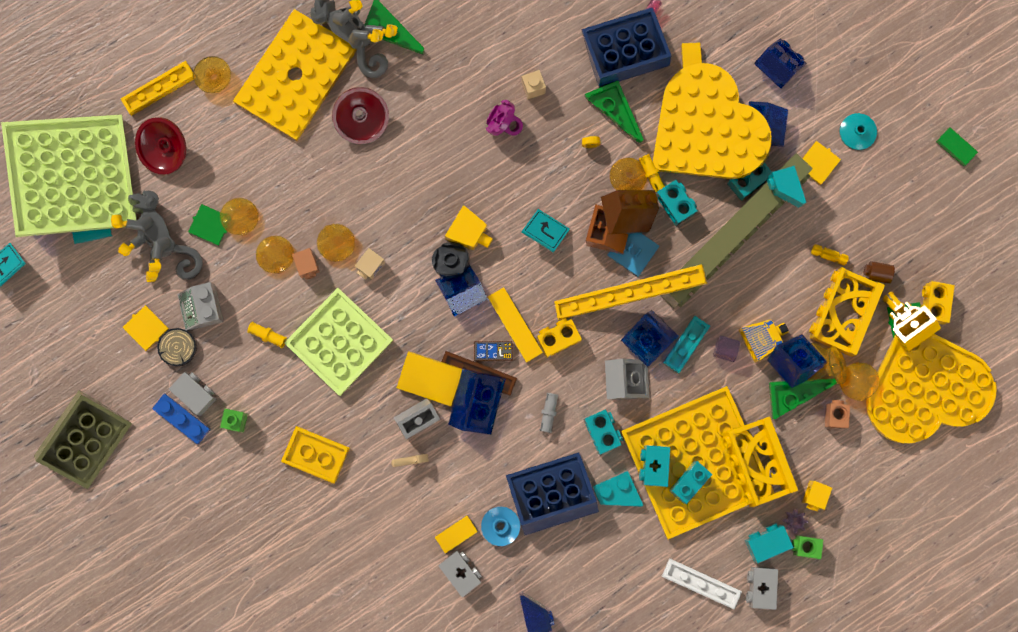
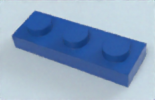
M165 393L152 408L196 444H199L211 430Z

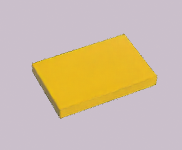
M408 351L396 388L452 406L463 369Z
M296 426L281 462L335 484L350 448Z

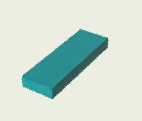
M694 316L663 364L679 374L711 326L697 316Z

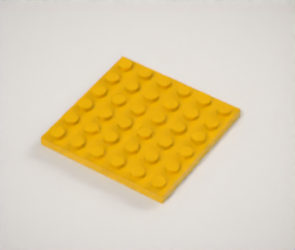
M728 386L621 431L638 473L640 469H643V461H640V454L644 446L670 447L668 487L644 485L667 539L749 505L744 500L743 488L737 482L735 467L731 465L729 451L725 448L722 441V433L744 426ZM738 434L735 438L738 447H742L740 440L749 442L748 438L742 434ZM753 449L749 460V467L765 476L762 463L756 450ZM655 460L649 465L650 468H653V472H655L656 468H659V464H655ZM694 461H698L713 475L687 504H683L669 489ZM764 483L761 491H759L757 485L754 486L756 495L759 497L764 496L766 492V484ZM771 486V494H773L774 490Z

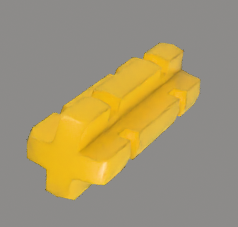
M818 244L813 245L811 250L812 255H820L821 258L832 262L837 261L841 265H846L849 260L848 255L839 254L838 251L826 247L822 248Z

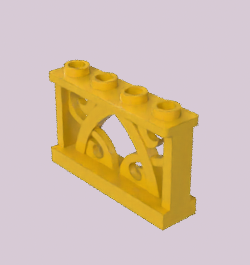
M841 267L837 271L835 270L831 276L830 281H832V284L823 295V298H825L824 304L819 306L816 312L818 316L817 321L812 323L809 333H811L810 339L853 357L859 351L885 285L879 282L876 283ZM847 278L852 281L854 287L852 292H850V286L847 283L845 289L840 287L843 279ZM858 283L871 288V290L858 291ZM836 292H837L840 296L834 298V296H835V294H836ZM857 298H859L858 303L860 301L864 303V306L862 308H859L857 306ZM852 299V307L860 317L859 319H849L841 325L835 306L842 301ZM826 324L829 326V330L827 332H831L835 329V335H833L832 337H825L821 331L823 325ZM848 324L854 325V331H850L849 327L846 330L844 328ZM840 335L848 343V346H844L834 340Z
M770 416L722 433L723 444L729 451L730 463L735 467L737 482L743 488V497L745 502L749 504V507H756L798 491ZM758 426L760 431L753 437L746 431ZM738 434H742L748 438L749 442L740 440L742 447H738L735 438ZM764 442V444H765V446H766V450H762V449L757 445V443H758L760 446H762V443ZM753 449L762 455H769L771 459L765 467V476L749 467V460ZM771 467H774V470H775L776 474H773V473L771 472V473H770V474H771V477H770V476H769L770 468H771ZM764 483L766 484V492L764 496L759 497L756 495L754 486L757 485L759 491H761ZM771 485H780L782 490L771 494Z

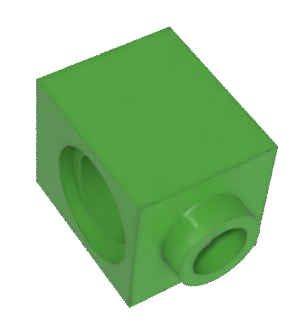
M224 409L220 428L244 432L248 413Z
M796 535L795 539L792 540L794 548L791 550L794 551L793 555L821 559L823 539ZM808 541L810 550L804 552L802 546Z

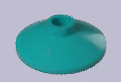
M851 114L840 125L841 140L851 149H866L876 140V124L865 114ZM858 127L863 129L862 133L858 131Z

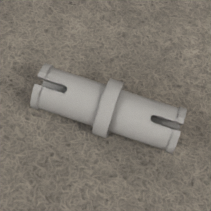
M547 393L544 410L542 409L541 412L543 417L539 431L552 433L554 416L557 415L555 410L559 395Z

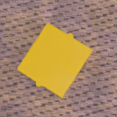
M815 141L802 158L813 168L808 173L811 176L810 178L822 185L841 160L831 152L830 148H825L818 141Z
M146 305L136 315L133 314L132 319L122 327L145 351L155 342H158L163 333L169 330Z

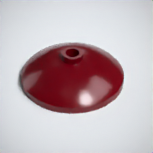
M356 87L345 91L338 97L333 106L332 121L337 133L346 141L354 144H367L378 139L386 130L389 122V110L386 102L377 92L369 88ZM358 110L362 111L361 116H356Z
M155 117L144 121L137 130L135 136L136 153L141 163L148 170L156 174L165 175L177 171L182 166L186 157L187 147L184 135L175 123L166 118Z

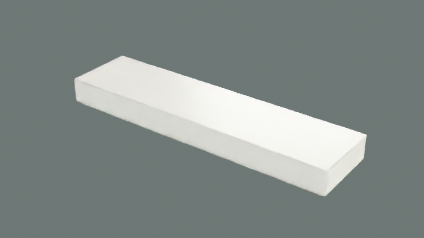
M670 558L662 574V577L732 609H735L742 591Z

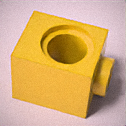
M809 481L802 503L807 504L806 508L818 512V509L825 510L832 487L816 481Z

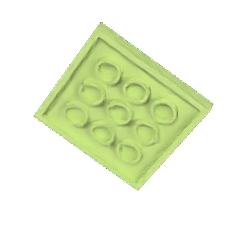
M337 288L284 344L341 396L394 340Z

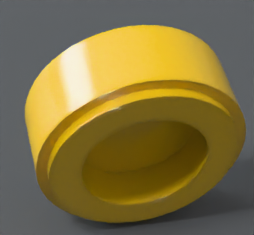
M598 136L582 138L583 148H596L601 145V140Z

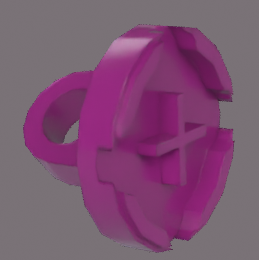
M502 100V104L495 105L487 118L486 124H488V127H486V131L493 136H498L503 131L512 136L518 135L522 131L523 123L514 115L515 105L509 100ZM512 121H515L516 128L511 131L509 125Z

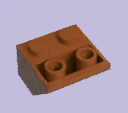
M595 204L586 237V246L623 255L629 234H609L603 206Z

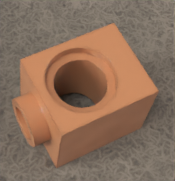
M311 248L292 254L301 278L311 279L316 277V273L320 272Z
M832 400V403L826 404L825 427L849 428L850 405L844 404V401ZM835 409L841 412L840 419L834 417Z

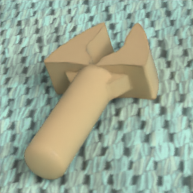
M428 454L393 459L391 464L393 467L429 462Z

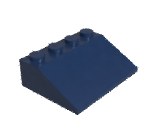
M653 7L582 29L592 70L599 88L616 81L620 82L670 66L672 56Z
M579 452L506 475L524 536L599 512L597 500Z

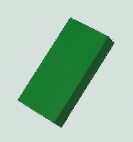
M951 127L936 141L963 167L978 153Z

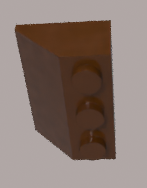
M616 190L601 197L609 234L650 232L659 210L658 197L655 190Z

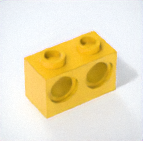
M931 281L922 289L924 300L920 308L926 306L930 312L932 308H935L938 313L937 317H935L940 325L950 323L955 285ZM935 289L940 292L939 298L934 295Z
M566 318L556 323V327L552 329L546 327L539 331L540 335L537 336V340L546 358L581 342L582 339L572 319L568 321ZM569 328L572 331V336L569 338L564 337L561 333L562 329ZM551 336L554 338L555 344L547 346L544 339Z

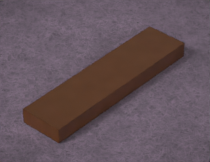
M445 351L441 361L463 369L461 378L511 396L517 380L516 377Z

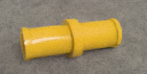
M650 154L639 158L638 160L646 173V179H649L653 190L657 193V191L665 187L658 174L660 171L658 168H655Z
M252 321L247 329V333L261 338L263 342H270L280 348L285 346L284 342L287 340V337L274 332L272 328H265Z

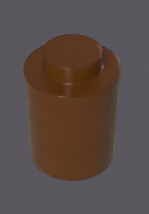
M870 261L869 264L865 265L863 274L869 280L891 284L895 267L890 264Z

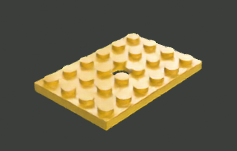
M294 9L233 102L298 141L357 50L353 49L347 41L338 37L332 31L320 24H315L312 19ZM292 68L301 69V79L290 80L288 77L289 71Z

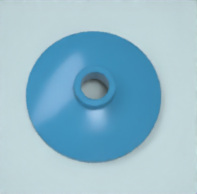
M507 507L492 508L482 519V534L493 545H509L519 535V518L514 511ZM499 522L504 523V529L499 530L497 524Z

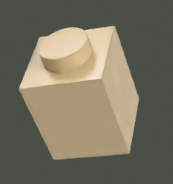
M540 70L522 76L521 83L527 100L545 94L546 86Z
M368 248L355 265L358 270L357 274L365 280L367 277L372 280L385 264V260Z

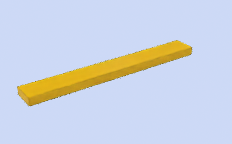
M701 264L554 301L557 318L562 320L705 285L707 280L704 267Z

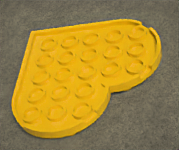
M709 63L693 64L678 71L668 82L663 95L653 156L655 168H658L660 172L738 179L750 175L764 164L772 144L770 127L758 110L749 105L739 103L738 88L732 76L723 68Z
M936 334L931 335L910 351L904 347L895 335L867 394L866 408L868 417L874 428L885 438L897 443H916L933 435L941 424L962 427L982 420L994 405L997 391L996 382H994L990 367L983 359Z

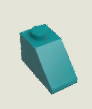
M795 166L774 171L768 176V187L770 190H773L775 196L798 208L807 203Z

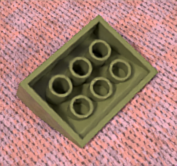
M78 390L35 453V460L88 489L132 423L96 399Z

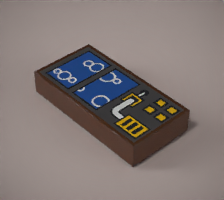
M474 341V361H513V341Z

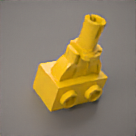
M893 292L888 293L890 299L887 295L883 297V301L895 313V315L893 312L890 313V317L894 320L893 331L908 351L941 329L938 320L926 306L919 308L912 306L909 302H905V306Z

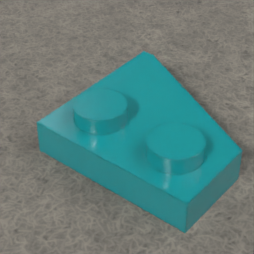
M628 471L592 487L600 505L643 506Z

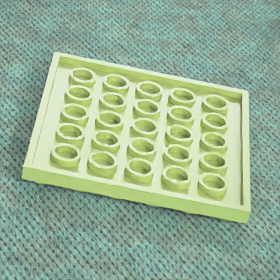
M122 115L1 122L16 237L114 228L111 223L112 215H122V221H127V219L136 220V214L132 211L133 206L128 202V196L133 195Z

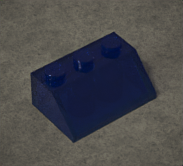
M462 368L448 425L462 431L491 435L506 379Z

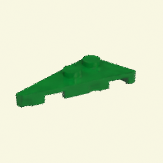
M374 0L364 25L383 26L385 29L389 24L397 26L396 36L388 38L384 35L382 40L423 55L424 47L379 0Z
M619 81L585 94V98L636 142L641 143L644 141Z
M838 378L769 382L772 420L779 418L821 392L837 384Z

